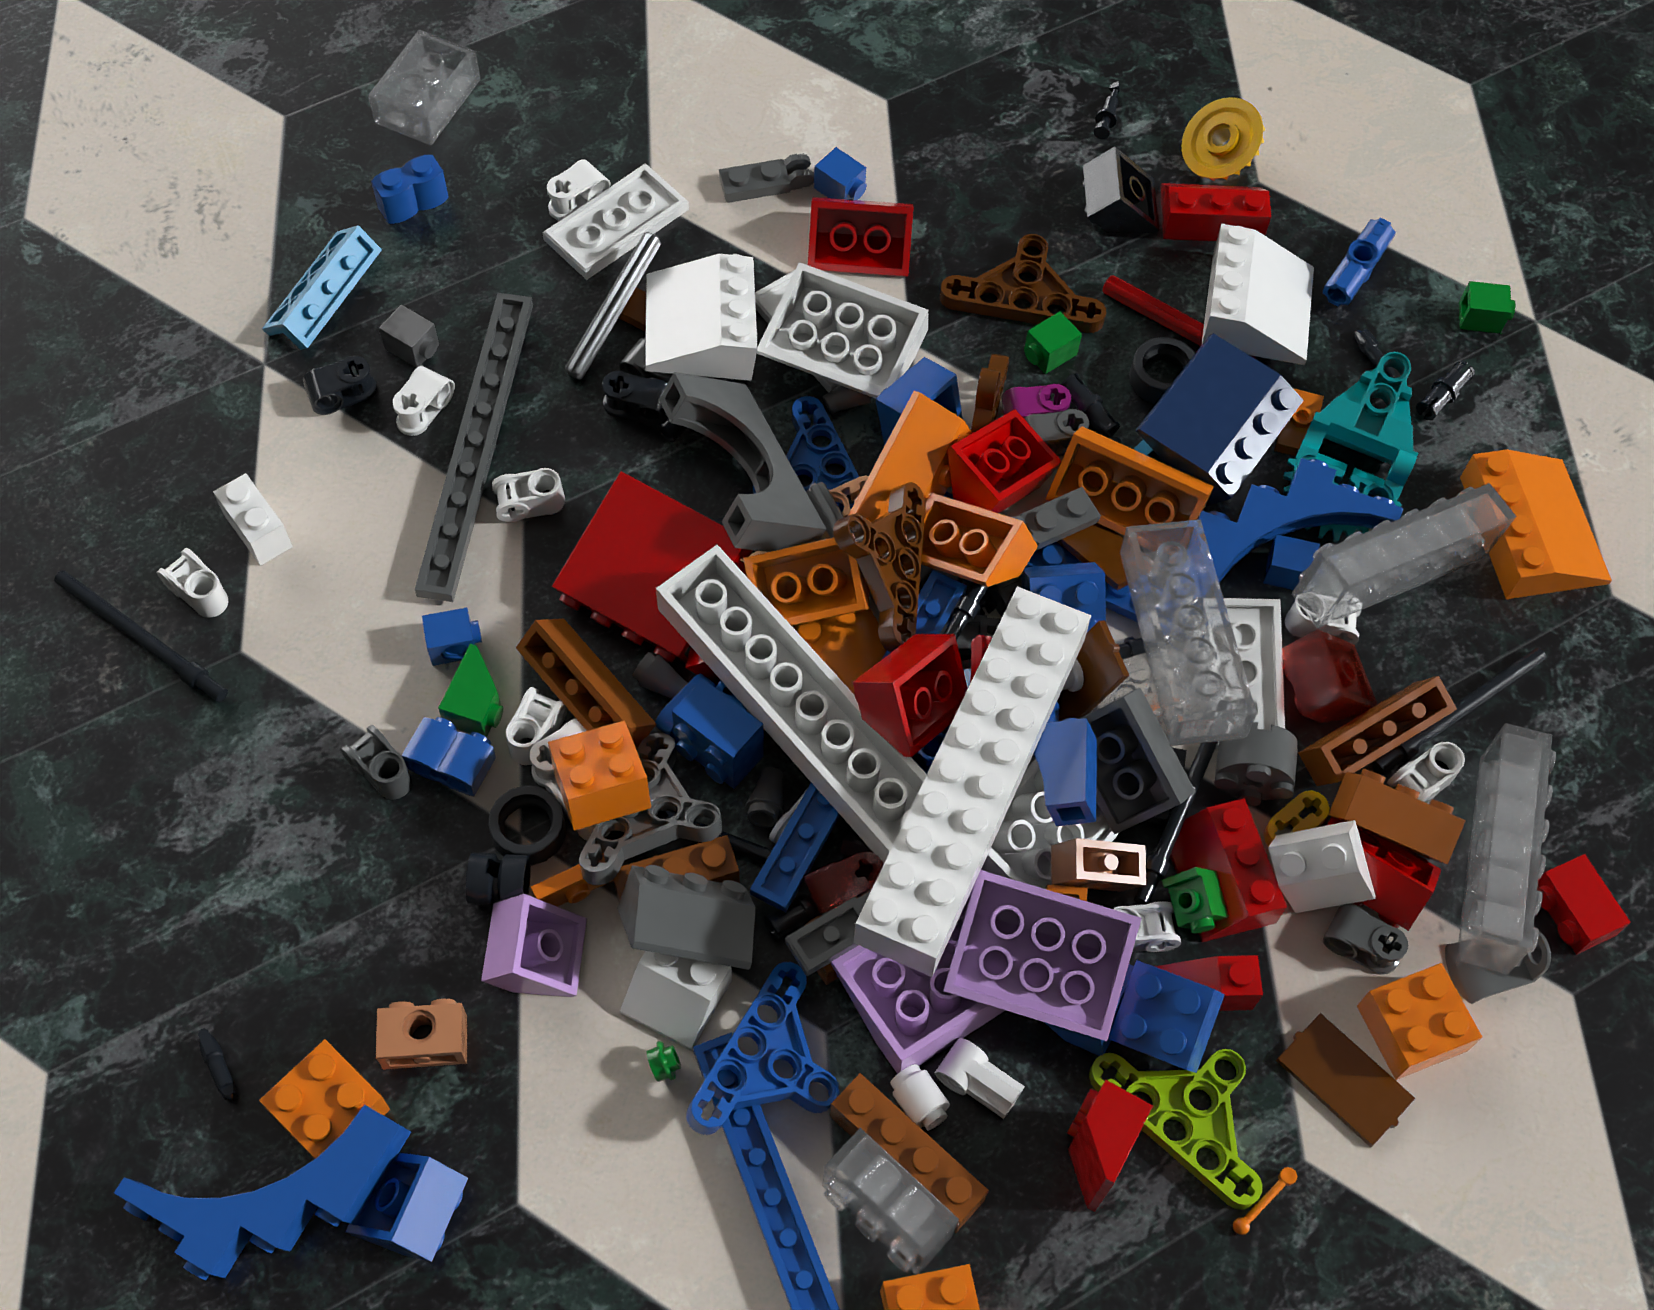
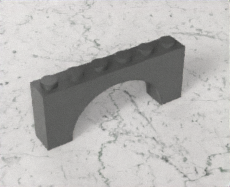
M674 372L659 399L670 422L693 429L718 443L742 465L754 485L756 493L738 494L722 520V524L734 547L771 552L819 541L826 531V527L747 385Z

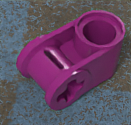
M1060 384L1013 387L1006 390L1001 396L1003 414L1005 415L1016 409L1025 418L1032 414L1065 411L1071 403V394L1065 386ZM1054 393V400L1050 401L1051 394Z

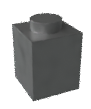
M400 305L379 327L384 348L416 368L426 359L431 358L439 346L434 323L403 305Z

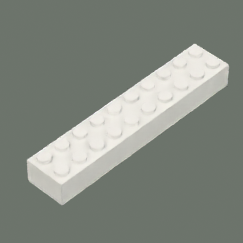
M718 545L714 546L656 588L658 610L750 714L763 723V728L884 864L927 774L912 757H904L862 720L858 702L850 689Z
M1018 586L1016 587L856 921L853 943L933 977L1083 645L1091 615Z

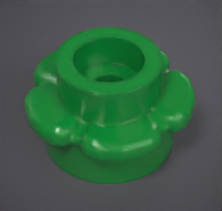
M658 1041L656 1043L657 1047L646 1051L649 1066L658 1082L668 1078L672 1081L676 1078V1070L681 1069L678 1054L673 1045L664 1047V1043Z

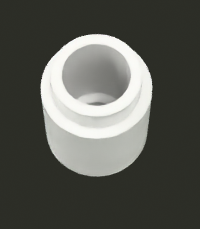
M914 1064L899 1072L891 1080L890 1084L894 1089V1098L905 1114L920 1128L925 1127L926 1130H931L947 1118L948 1115L945 1111L950 1103L927 1070H921L917 1064Z

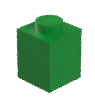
M1469 281L1459 301L1460 329L1501 334L1508 320L1511 321L1515 314L1516 303L1515 300H1511L1510 285Z
M1059 311L1028 330L1024 347L1025 355L1033 365H1037L1047 374L1078 354L1082 333Z

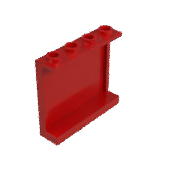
M620 471L552 587L561 594L559 601L570 608L579 611L580 607L583 606L593 612L590 618L604 627L610 628L613 623L624 629L621 635L631 642L641 646L646 641L656 647L653 653L655 655L660 654L667 662L673 664L674 660L678 659L686 664L688 658L684 654L690 645L658 610L656 588L716 545L726 553L736 566L740 559L749 557L753 550L735 548L723 525Z

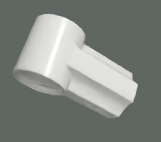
M957 1039L936 1069V1077L952 1091L961 1095L967 1093L1004 1119L1025 1086L988 1062L987 1055L978 1046L966 1039Z

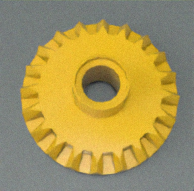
M1230 97L1215 100L1201 108L1189 121L1182 138V155L1188 168L1202 179L1208 178L1215 181L1218 178L1227 180L1228 176L1233 174L1240 175L1241 169L1245 166H1251V160L1254 156L1259 155V147L1264 143L1263 132L1265 127L1262 122L1263 118L1258 110L1246 100Z

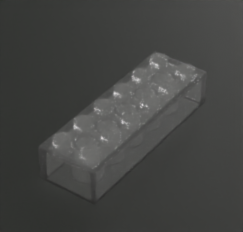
M1490 483L1476 489L1468 487L1449 500L1440 498L1424 510L1413 509L1399 520L1394 522L1385 520L1369 532L1364 534L1360 531L1355 532L1339 544L1333 546L1332 543H1328L1320 547L1313 554L1314 560L1309 568L1300 574V582L1292 592V595L1318 629L1484 559L1517 516Z
M1201 519L1126 527L1120 555L1170 746L1247 738L1257 712Z
M1505 723L1480 758L1456 958L1457 967L1480 970L1505 978L1515 966L1519 967L1523 958L1528 952H1533L1536 948L1539 930L1534 927V918L1538 914L1542 903V892L1537 891L1538 879L1541 878L1546 864L1545 855H1541V846L1546 840L1549 831V820L1544 819L1545 808L1548 807L1553 792L1552 785L1548 784V775L1552 772L1556 760V752L1551 750V734Z

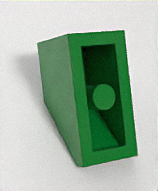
M469 644L438 709L441 717L452 722L457 727V730L469 734L477 732L487 737L491 728H496L500 723L503 715V706H501L497 689L478 647Z

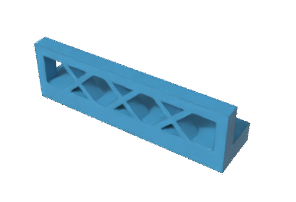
M359 225L337 231L263 326L262 330L269 336L284 333L300 350L307 349L382 249Z

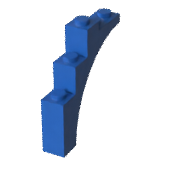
M1301 458L1286 496L1281 495L1277 489L1271 486L1251 485L1237 523L1230 521V518L1223 513L1201 511L1170 594L1203 609V600L1211 598L1215 588L1229 570L1253 549L1275 538L1276 534L1283 535L1306 527L1332 524L1363 526L1392 533L1400 520L1403 508L1396 506L1388 498L1380 496L1373 498L1359 493V490L1351 485L1333 484L1332 482L1337 470L1329 468L1321 460Z
M963 669L967 687L969 688L971 669ZM1056 702L1033 753L1043 777L1045 806L1056 826L1096 822L1097 739L1087 718H1067L1059 721V704Z
M364 1105L344 1133L316 1159L287 1178L258 1190L222 1198H184L162 1193L141 1182L124 1177L114 1193L127 1201L123 1208L129 1213L145 1221L151 1215L162 1222L158 1230L180 1242L174 1253L187 1260L183 1266L184 1269L204 1280H207L209 1275L226 1278L248 1240L271 1254L275 1248L290 1252L314 1212L316 1216L338 1227L341 1220L356 1225L411 1131Z

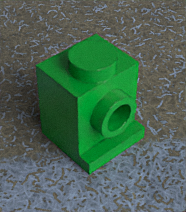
M1194 867L1162 880L1164 888L1169 890L1178 927L1190 928L1191 933H1201L1214 929V922L1229 917L1217 871Z

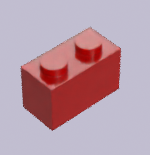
M1585 854L1546 871L1532 885L1538 903L1549 912L1558 926L1560 937L1566 944L1572 947L1576 955L1615 937L1631 923Z

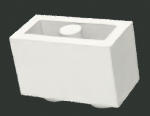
M246 473L213 491L224 516L260 566L293 547L284 524Z

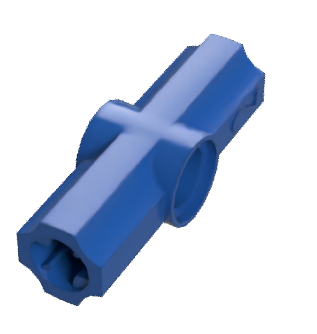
M1381 217L1376 220L1370 219L1357 240L1350 244L1346 256L1324 286L1323 293L1326 295L1328 302L1338 307L1350 304L1362 284L1369 279L1373 268L1395 237L1396 231L1392 228L1391 222Z

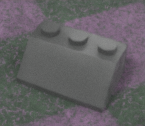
M1140 687L1079 718H1087L1097 739L1096 801L1114 835L1180 805L1196 792Z
M632 865L617 907L631 948L747 970L750 969L753 952L755 905L747 889L742 884L731 880H725L723 883L709 881L696 873H686L685 875L669 873L666 869L656 865H648L646 868Z

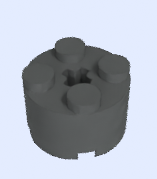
M1241 722L1226 727L1222 731L1218 744L1214 785L1231 795L1237 796L1238 800L1245 798L1247 805L1252 807L1260 805L1261 800L1291 798L1295 786L1298 753L1297 738L1288 730L1272 724L1271 731L1258 729V722Z

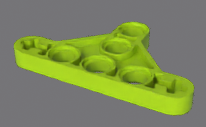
M1229 1049L1218 1050L1201 1069H1198L1197 1073L1188 1070L1137 1071L1124 1058L1114 1053H1105L1103 1056L1100 1055L1095 1059L1089 1072V1079L1095 1090L1099 1092L1104 1083V1080L1101 1078L1103 1070L1100 1066L1104 1069L1113 1066L1117 1069L1115 1078L1121 1084L1125 1085L1128 1079L1133 1082L1126 1091L1131 1094L1138 1091L1147 1093L1152 1099L1153 1108L1141 1130L1227 1205L1234 1209L1243 1210L1251 1207L1260 1198L1263 1186L1261 1179L1253 1169L1238 1157L1230 1094L1246 1074L1244 1059L1237 1052ZM1218 1060H1228L1235 1066L1236 1077L1232 1080H1223L1218 1077L1214 1069L1215 1062ZM1112 1078L1108 1080L1118 1087H1122L1116 1080ZM1192 1090H1203L1210 1096L1211 1107L1208 1110H1197L1190 1104L1189 1093ZM1171 1119L1181 1122L1186 1131L1185 1138L1180 1141H1172L1167 1138L1163 1131L1164 1122ZM1208 1148L1217 1154L1219 1165L1216 1169L1206 1170L1198 1164L1196 1154L1199 1149ZM1227 1164L1233 1168L1227 1174L1232 1180L1239 1183L1244 1179L1249 1183L1247 1192L1251 1197L1245 1193L1240 1197L1236 1196L1233 1192L1236 1185L1227 1176L1221 1183L1216 1180L1225 1170Z

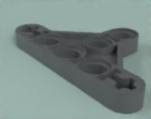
M665 733L650 734L641 741L637 748V753L646 775L654 777L648 782L651 808L596 824L579 857L582 877L587 883L592 885L607 884L616 877L624 860L678 838L696 842H708L721 834L722 819L719 808L709 802L690 799L673 773L672 768L676 762L677 755L674 740L670 735ZM652 754H653V755L656 754V756H655V762L653 761ZM663 810H673L676 812L673 817L668 819L656 817ZM703 817L714 820L712 824L705 827H698L693 824L697 819ZM611 831H621L625 833L621 838L616 840H608L604 838V836ZM602 853H604L605 863H600L603 859Z

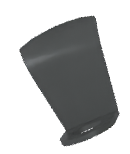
M1529 931L1517 943L1465 941L1447 944L1445 947V960L1455 988L1468 1003L1473 1004L1489 996L1534 983L1548 970L1551 962V951L1548 941L1539 931ZM1533 941L1539 944L1542 951V959L1539 964L1533 960L1531 955V944Z

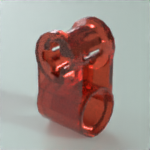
M861 852L837 863L835 861L807 874L803 879L819 913L822 914L852 899V897L873 888L884 864L876 854ZM860 859L864 864L871 863L874 870L869 872V881L865 877L857 878L855 875V871L860 868L858 862Z

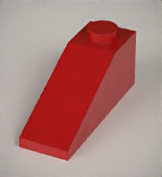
M1258 955L1214 956L1154 966L1225 994L1219 1011L1253 1010L1263 996Z

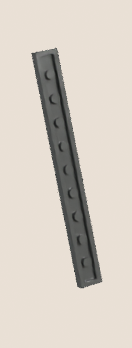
M497 293L416 582L415 593L417 597L448 602L454 601L533 308L532 297Z

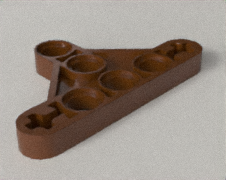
M1037 234L1023 236L1018 243L1016 256L976 278L961 275L948 276L942 281L940 288V301L942 305L946 308L962 312L1039 324L1054 315L1048 311L1047 308L1049 306L1059 305L1065 310L1063 315L1080 332L1084 333L1099 331L1103 327L1106 317V307L1101 301L1094 298L1077 296L1046 262L1048 243L1046 239ZM1032 246L1038 248L1041 253L1031 256L1026 254L1023 249ZM1021 273H1031L1036 277V280L1025 282L1019 278V275ZM953 290H959L958 295H952L951 293ZM970 292H974L973 299L969 298ZM990 293L995 295L998 300L994 303H986L981 300L980 296ZM1018 299H1025L1032 306L1027 309H1020L1013 302ZM1072 309L1076 310L1075 316H1071ZM1087 313H1092L1093 319L1087 318Z
M992 354L988 368L982 367L971 426L973 433L997 418L1008 371V356Z
M913 482L892 489L889 496L888 513L870 522L859 514H852L837 520L833 527V535L837 545L841 550L857 560L878 607V636L881 644L888 652L894 651L916 634L925 498L920 487ZM849 526L851 527V529H852V531H853V533H854L855 541H854L853 537L851 536V533H850V530H849ZM903 528L906 532L907 538L904 535ZM875 543H876V545H877V547H878V549H879L880 556L878 555V553H877V551H876ZM900 560H901V562H902V564H903L904 571H903V569H902V567H901ZM897 593H898V595L900 596V599H901V602H902V606H901V604L899 603V600H898V597H897Z

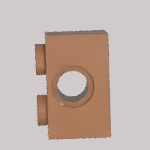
M1080 838L1051 845L1052 885L1086 887L1088 889L1119 892L1145 886V845Z
M452 999L433 1000L431 1005L414 1006L411 1002H394L389 1005V1008H378L376 1059L382 1069L467 1064V1014L462 1003H456ZM422 1025L432 1026V1031L426 1038L420 1040L412 1038L414 1031Z

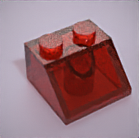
M1317 629L1282 648L1283 672L1293 685L1296 694L1294 702L1298 711L1303 716L1325 723L1359 716L1377 705L1356 647L1352 643Z

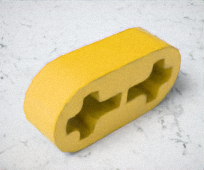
M1304 791L1276 813L1265 827L1263 837L1267 846L1269 847L1274 840L1277 830L1281 831L1289 824L1294 827L1291 832L1320 827L1329 814L1330 807L1327 799L1315 791ZM1312 805L1316 807L1317 811L1315 814L1311 813L1304 819L1300 817L1304 807L1308 808Z

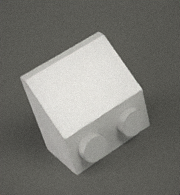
M1355 820L1276 835L1268 847L1278 885L1295 913L1372 900L1376 897Z
M645 951L637 965L620 1013L692 1051L732 982L731 966Z

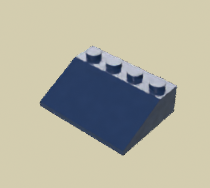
M1213 333L1208 336L1135 431L1167 465L1214 486L1205 504L1207 507L1231 499L1304 400L1282 375Z

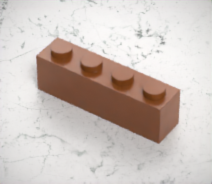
M564 618L535 620L516 646L519 653L587 731L625 720L637 750L641 741L656 726L654 720Z
M1439 676L1417 681L1298 753L1316 786L1340 782L1343 780L1346 772L1355 773L1451 714L1457 708Z
M861 1073L831 1103L830 1117L955 1233L958 1232L984 1202L989 1190Z

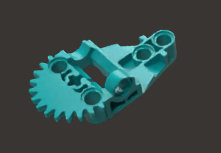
M1399 352L1387 353L1380 359L1375 369L1371 372L1366 371L1361 375L1357 383L1336 397L1320 413L1316 412L1295 459L1289 458L1287 465L1293 469L1291 472H1284L1283 479L1292 481L1301 458L1306 460L1317 459L1325 462L1329 468L1337 470L1332 483L1339 485L1348 465L1318 453L1323 439L1326 438L1390 464L1391 466L1385 480L1354 468L1347 485L1357 488L1359 493L1368 496L1378 495L1388 498L1396 506L1401 507L1402 504L1397 500L1419 454L1413 451V425H1411L1409 407L1412 388L1407 386L1411 364L1407 356ZM1384 368H1395L1399 372L1400 377L1391 378L1387 376ZM1370 399H1382L1386 403V408L1377 409L1373 407ZM1290 485L1283 488L1284 494H1287ZM1336 524L1320 526L1318 537L1322 539L1330 530L1332 531L1333 542H1338L1342 532H1345L1349 543L1354 542L1356 531L1364 539L1370 537L1369 528ZM1306 527L1305 530L1309 531L1313 527Z

